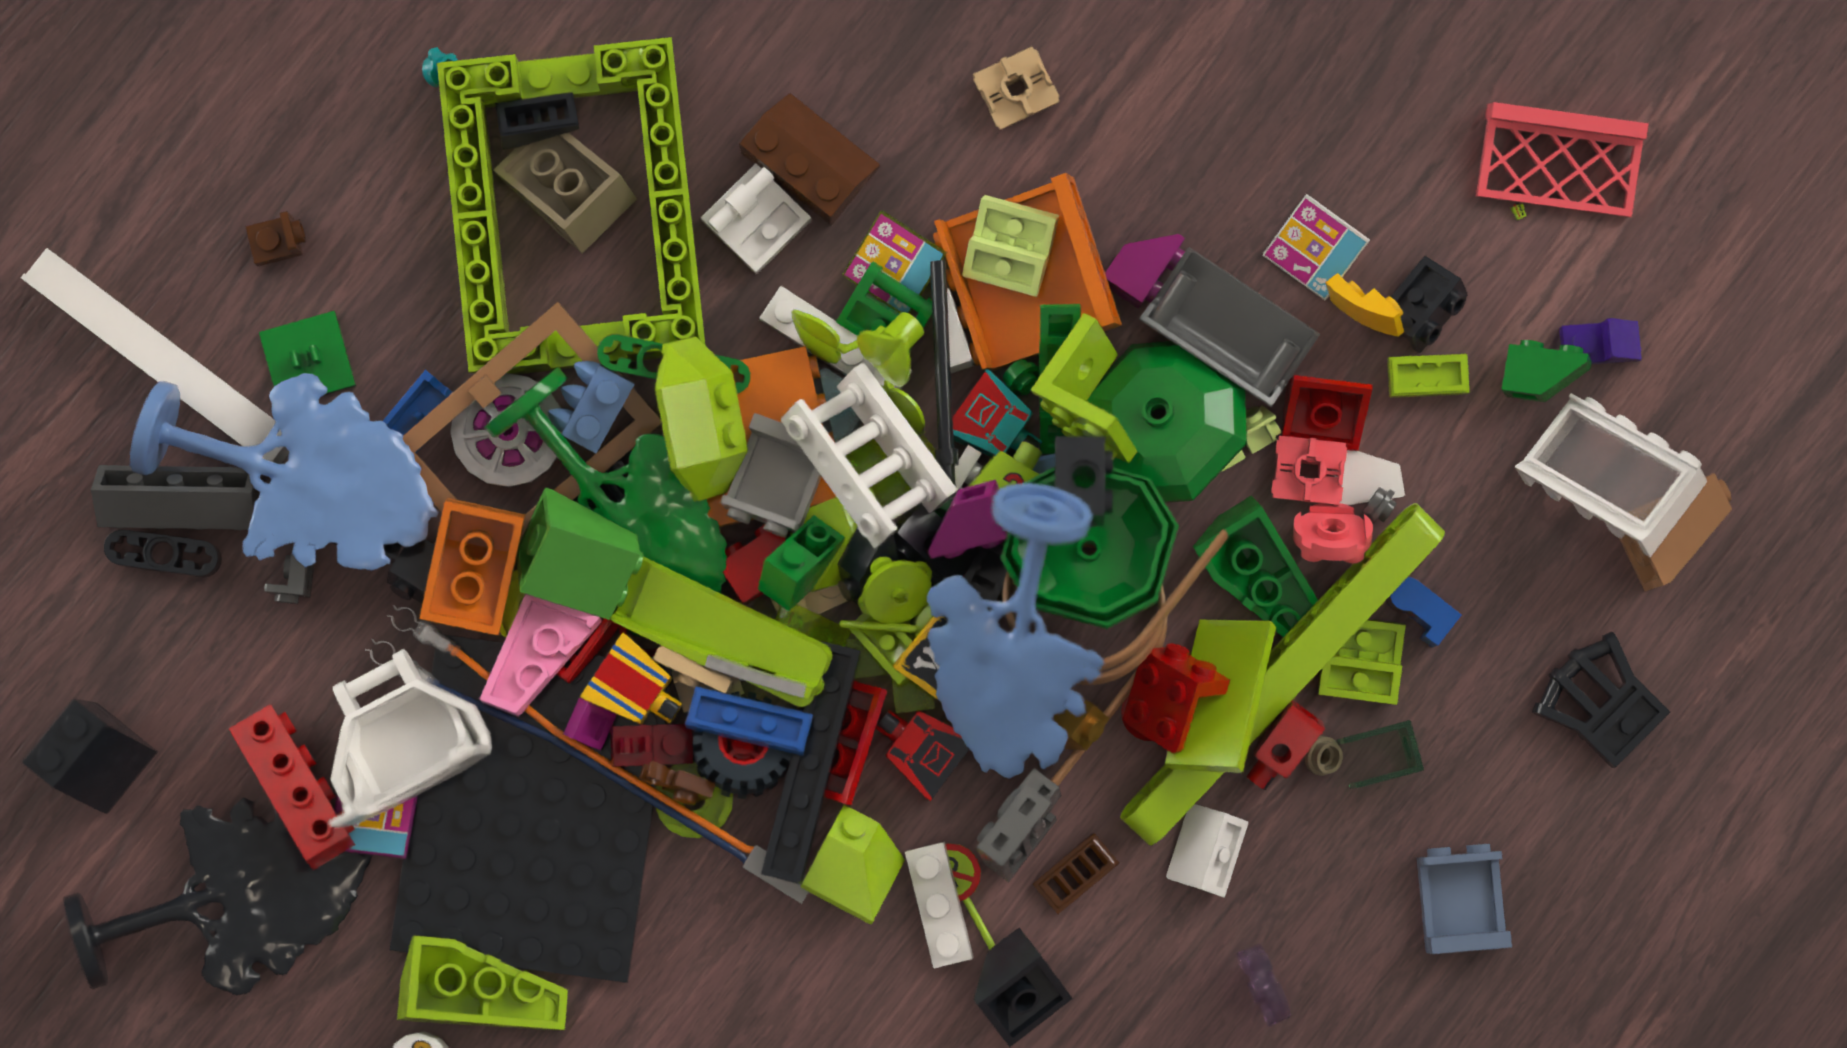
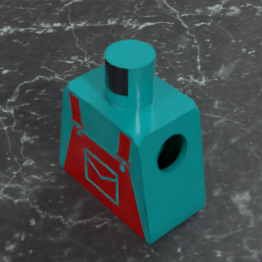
M986 369L953 416L954 441L964 446L969 445L990 458L999 451L1007 453L1010 448L1017 451L1021 442H1027L1036 448H1039L1043 442L1024 429L1033 415L1032 411L988 369Z

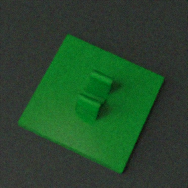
M335 311L259 332L273 386L287 379L297 377L302 373L318 376L320 382L327 387L326 394L356 386Z

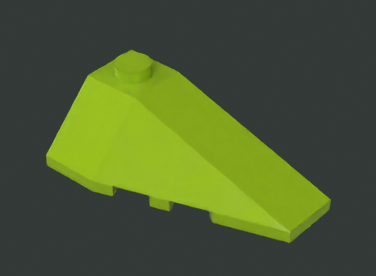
M412 936L400 980L397 1020L565 1030L568 990L527 971H521L505 964L493 956L471 949L466 944L457 940Z

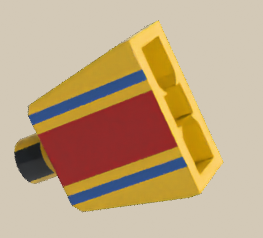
M624 633L620 635L580 696L593 704L639 724H643L650 712L670 724L683 705L664 692L672 677Z

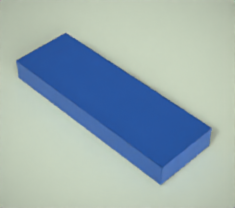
M695 687L685 725L688 729L704 731L803 756L813 714Z

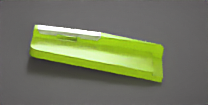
M643 556L639 572L636 575L631 574L627 583L628 591L623 605L618 607L617 611L611 616L613 622L704 667L743 679L796 706H807L812 702L815 695L822 692L824 688L822 676L827 672L832 660V651L827 645ZM750 665H752V666H755V667H758V668H761V669H765V670L774 672V673H776V674H775V675H772V674H769V673H766V672H762V671H759V670H756V669H753V668H749V667H750Z

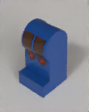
M1407 577L1386 599L1387 605L1393 611L1406 613L1426 629L1420 639L1431 648L1440 644L1462 616V614L1412 577Z

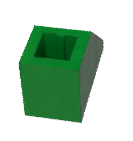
M1521 340L1520 345L1509 344L1501 390L1509 398L1546 402L1591 369L1592 361L1588 354L1583 353V348L1578 346L1560 345L1559 350L1544 348V344L1538 341Z
M813 515L765 559L758 590L787 611H790L814 588L844 543L845 537Z

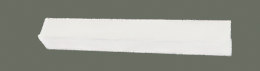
M48 248L45 249L30 270L21 276V279L157 382L166 381L176 384L180 391L181 400L242 446L261 444L275 425L276 421ZM280 430L276 436H281L282 433ZM276 447L265 453L263 459L281 464L289 454V451L286 447Z

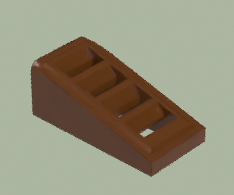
M1091 833L1032 885L1053 910L1059 914L1119 864V861L1095 833ZM1089 847L1104 863L1099 869L1084 853ZM1078 858L1092 874L1089 878L1085 879L1073 865L1072 861ZM1066 868L1078 882L1079 886L1073 890L1059 873L1062 869ZM1053 878L1067 894L1063 900L1047 884L1050 879Z

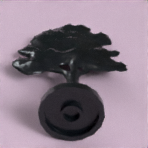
M242 798L230 811L231 823L211 816L212 809L196 805L194 810L183 809L180 813L179 824L184 829L186 845L190 855V865L195 870V875L190 877L188 882L185 883L184 892L171 901L94 925L85 900L80 893L65 896L63 900L64 908L80 964L92 989L105 986L108 983L106 964L101 949L102 943L171 921H189L196 924L209 944L204 956V967L201 971L205 981L223 991H228L234 995H243L249 993L253 986L261 980L260 974L252 969L253 963L259 962L264 964L276 975H286L293 966L296 957L304 953L305 945H318L322 942L323 938L334 934L338 930L339 924L345 920L346 915L350 911L351 904L358 897L356 890L363 881L364 871L369 866L373 855L343 852L313 870L306 862L276 809L275 822L267 823L262 817L253 815L254 802ZM200 883L206 884L204 890L195 891L194 888ZM212 902L220 903L223 905L224 915L220 920H212L198 913L197 908ZM210 931H214V932H215V936H214V937L212 936V934L210 933Z

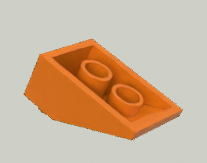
M447 498L444 502L419 619L499 636L526 514Z

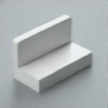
M1194 804L1185 815L1167 871V879L1225 898L1249 822L1221 811Z

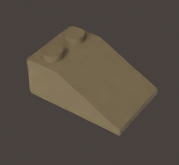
M549 116L543 122H549ZM569 132L517 147L494 169V172L518 196L581 253L637 200L622 176Z

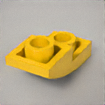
M1338 273L1325 282L1331 302L1352 319L1373 330L1399 337L1404 333L1400 317L1403 315V311L1392 297L1384 298L1375 288L1365 295L1354 281L1347 283Z

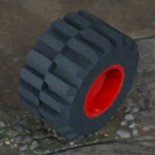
M733 692L731 695L740 697V692ZM748 692L747 697H742L767 704H772V700L766 696L764 697L763 701L756 699L757 693ZM695 730L693 760L694 763H697L698 774L701 778L705 776L707 780L715 782L714 789L716 787L722 790L721 795L727 797L730 796V793L738 794V799H746L747 794L754 793V796L757 797L763 795L765 789H773L780 777L783 778L787 772L792 753L730 739L704 731Z

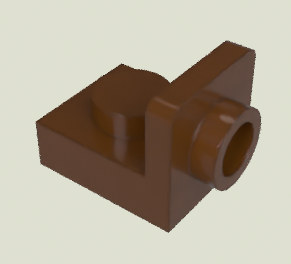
M288 211L281 212L280 218L245 226L254 264L257 267L303 255L300 244L306 242L303 225L300 219L294 220V217Z

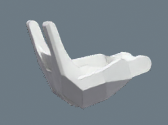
M405 649L393 654L392 660L351 682L342 681L333 686V692L345 714V719L340 730L330 780L344 806L345 813L329 821L330 826L356 825L390 810L466 770L491 752L490 733L476 705L422 680ZM398 674L401 675L405 683L404 686L362 708L360 707L356 699L358 695Z

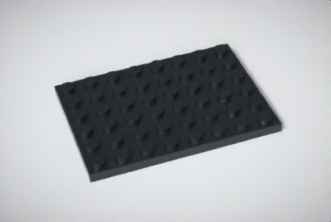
M439 634L450 641L451 644L461 649L490 674L504 644L501 642ZM436 645L431 678L446 687L480 701L479 699L487 681L457 656ZM594 656L570 684L555 675L530 703V706L564 732L578 699H583L580 697L606 657ZM568 660L564 666L568 669L572 662ZM658 664L672 677V669ZM672 680L664 691L669 695L671 691ZM478 710L490 733L492 745L490 754L459 774L424 791L417 797L407 857L403 859L390 950L408 953L412 936L454 939L480 953L493 956L512 967L628 983L654 806L554 744ZM502 711L552 734L525 711L519 717ZM650 712L643 724L617 714L612 726L664 725L666 721ZM609 731L601 751L589 745L586 746L611 761V738ZM625 766L622 768L639 778L642 766Z

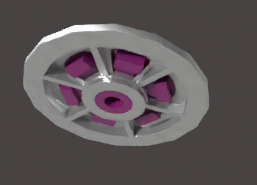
M506 373L494 383L502 394L484 409L476 400L473 401L452 420L450 432L455 454L468 472L487 484L512 487L534 481L551 468L557 457L525 419L521 418L497 438H493L484 428L508 406L537 384L536 381L529 377ZM551 394L539 403L542 411L548 418L549 410L561 408Z

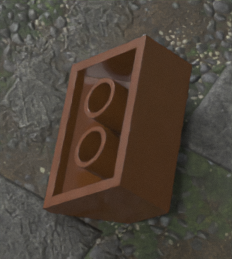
M791 93L765 112L739 143L742 155L752 163L757 164L761 169L765 167L774 176V180L831 226L880 168L879 163Z

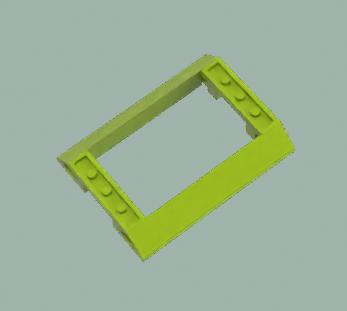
M672 37L595 45L594 54L519 62L516 55L513 54L437 63L469 373H476L529 327H520V331L509 332L486 107H495V103L569 92H573L574 98L638 91L661 309L663 315L650 317L646 313L622 316L623 321L582 325L580 327L597 346H599L600 341L604 337L611 334H619L663 344L689 337H697L706 346ZM555 330L507 373L515 375L550 371L557 367L560 369L575 368L574 364L582 361V359ZM613 341L611 347H604L603 353L609 355L612 363H617L618 358L621 357L636 361L641 345L633 343V352L621 349V342ZM650 349L644 354L643 360L663 358L662 351Z

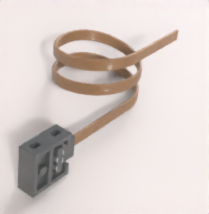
M1220 531L1167 601L1165 600L1162 584L1157 601L1158 612L1128 647L1113 656L1104 658V664L1099 671L1113 668L1123 662L1125 663L1112 670L1102 672L1101 676L1094 679L1092 683L1084 679L1077 683L1078 685H1097L1119 679L1139 666L1153 648L1163 647L1167 633V615L1228 539L1226 531ZM1086 544V545L1083 546V547L1095 548V546H1093V545H1091V544ZM1008 571L1003 584V602L1010 600L1018 589ZM1013 611L1006 614L1010 632L1013 631L1016 624ZM1136 671L1103 712L1109 717V720L1129 696ZM1074 750L1051 780L1033 768L1018 789H1015L998 810V821L996 823L990 821L979 834L977 841L980 844L977 846L983 864L1008 883L1057 821L1056 816L1050 811L1061 797L1059 784L1085 751Z

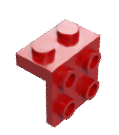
M1169 643L1166 647L1153 648L1146 659L1137 667L1123 715L1124 721L1169 752H1181L1185 745L1198 698L1225 695L1230 679L1218 673L1215 665L1197 660L1189 655V650L1184 646Z

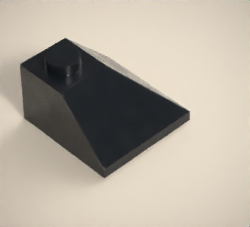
M1017 928L987 951L974 1002L1007 1045L1011 1047L1073 998L1020 928Z

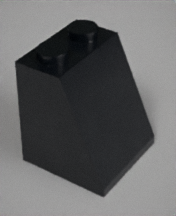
M73 699L21 763L52 788L102 813L108 814L158 751L100 704Z

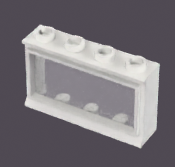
M1571 393L1569 395L1570 400L1524 460L1518 463L1515 468L1526 485L1531 487L1536 481L1542 485L1547 495L1559 502L1563 497L1573 503L1578 513L1584 518L1590 520L1594 515L1604 521L1609 531L1618 538L1622 539L1626 534L1635 539L1643 553L1651 557L1707 483L1700 468L1702 463L1686 451L1682 450L1680 454L1673 451L1664 439L1652 432L1648 435L1641 433L1637 430V426L1628 418L1622 415H1617L1616 418L1605 412V408L1596 400L1590 397H1586L1583 400Z

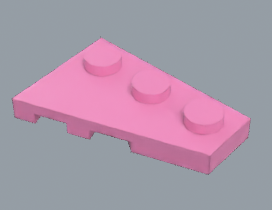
M525 594L479 700L484 704L519 717L602 622L601 618Z

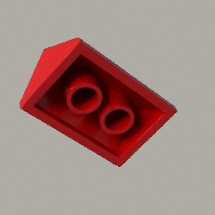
M854 681L824 798L852 806L885 702L887 690Z

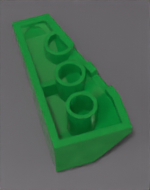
M1251 495L1220 514L1192 547L1200 558L1220 531H1226L1228 539L1206 565V570L1213 581L1228 591L1263 621H1271L1276 626V632L1284 637L1314 606L1318 599L1263 507Z

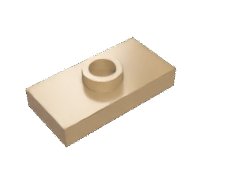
M663 646L658 648L653 658L655 662L678 672L679 675L676 680L694 689L702 683L721 693L728 694L733 685L731 678L704 667Z

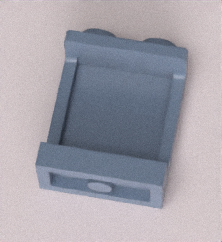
M1490 844L1467 845V853L1451 855V847L1427 849V857H1416L1426 953L1439 954L1512 947L1511 932L1506 931L1499 867L1502 851H1491Z

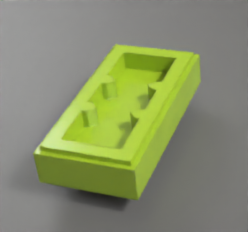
M1467 354L1389 357L1387 359L1389 398L1467 395L1470 393Z

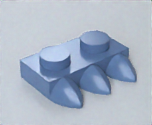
M580 361L576 362L574 367L579 378L588 386L584 387L573 384L561 387L564 399L574 411L556 408L549 410L548 416L554 426L565 437L597 453L635 383L599 363Z

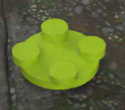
M888 557L877 558L871 564L870 571L872 575L868 578L863 594L858 599V606L861 611L881 623L899 624L906 622L921 613L928 604L927 596L930 588H932L930 581L932 571L927 563L921 561L915 563L910 561L893 562Z

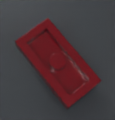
M685 724L610 727L612 767L643 766V764L649 765L651 761L662 765L693 764L692 729L686 728Z

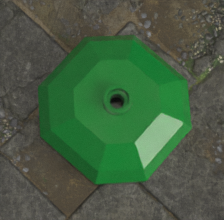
M1173 341L1132 344L1107 370L1086 401L1115 416L1137 449V453L1129 464L1115 457L1113 468L1151 478L1165 503L1194 501L1247 444L1245 389ZM1157 409L1166 410V415L1162 419H1154L1152 417L1153 412Z
M1055 467L1023 484L1046 485L1055 488ZM1113 468L1112 475H1105V489H1113L1112 514H1105L1104 527H1090L1083 538L1071 543H1047L1035 599L1036 610L1109 629L1157 603L1179 525L1151 478ZM1086 475L1078 476L1073 480L1077 487L1083 489L1089 488L1095 483L1091 477ZM1008 531L1001 561L1018 588L1028 539L1018 537ZM1091 544L1095 546L1097 551L1089 556L1085 555L1081 549L1084 545Z

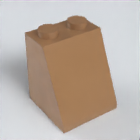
M1715 473L1705 477L1707 480L1705 486L1651 557L1643 553L1635 539L1626 534L1622 539L1619 538L1644 591L1670 583L1732 510L1729 503L1732 499L1729 488L1722 479H1717ZM1663 497L1629 512V514L1644 522Z

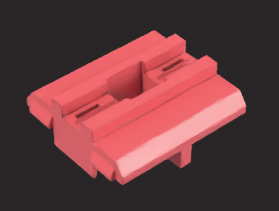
M1279 436L1276 441L1275 454L1277 455L1275 474L1272 480V498L1339 505L1343 494L1344 464L1347 455L1346 443L1316 440V438L1305 439ZM1301 463L1318 465V478L1313 479L1300 476Z

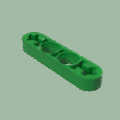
M611 334L600 341L597 348V356L600 363L610 370L657 379L658 371L651 372L647 370L643 365V356L650 349L662 351L663 343ZM613 341L621 342V349L633 352L632 344H640L641 348L636 356L637 369L628 367L631 359L618 358L617 364L610 363L609 355L603 354L604 347H611ZM714 354L729 369L731 365L738 366V373L744 375L742 382H735L737 394L743 392L750 382L748 366L736 358Z

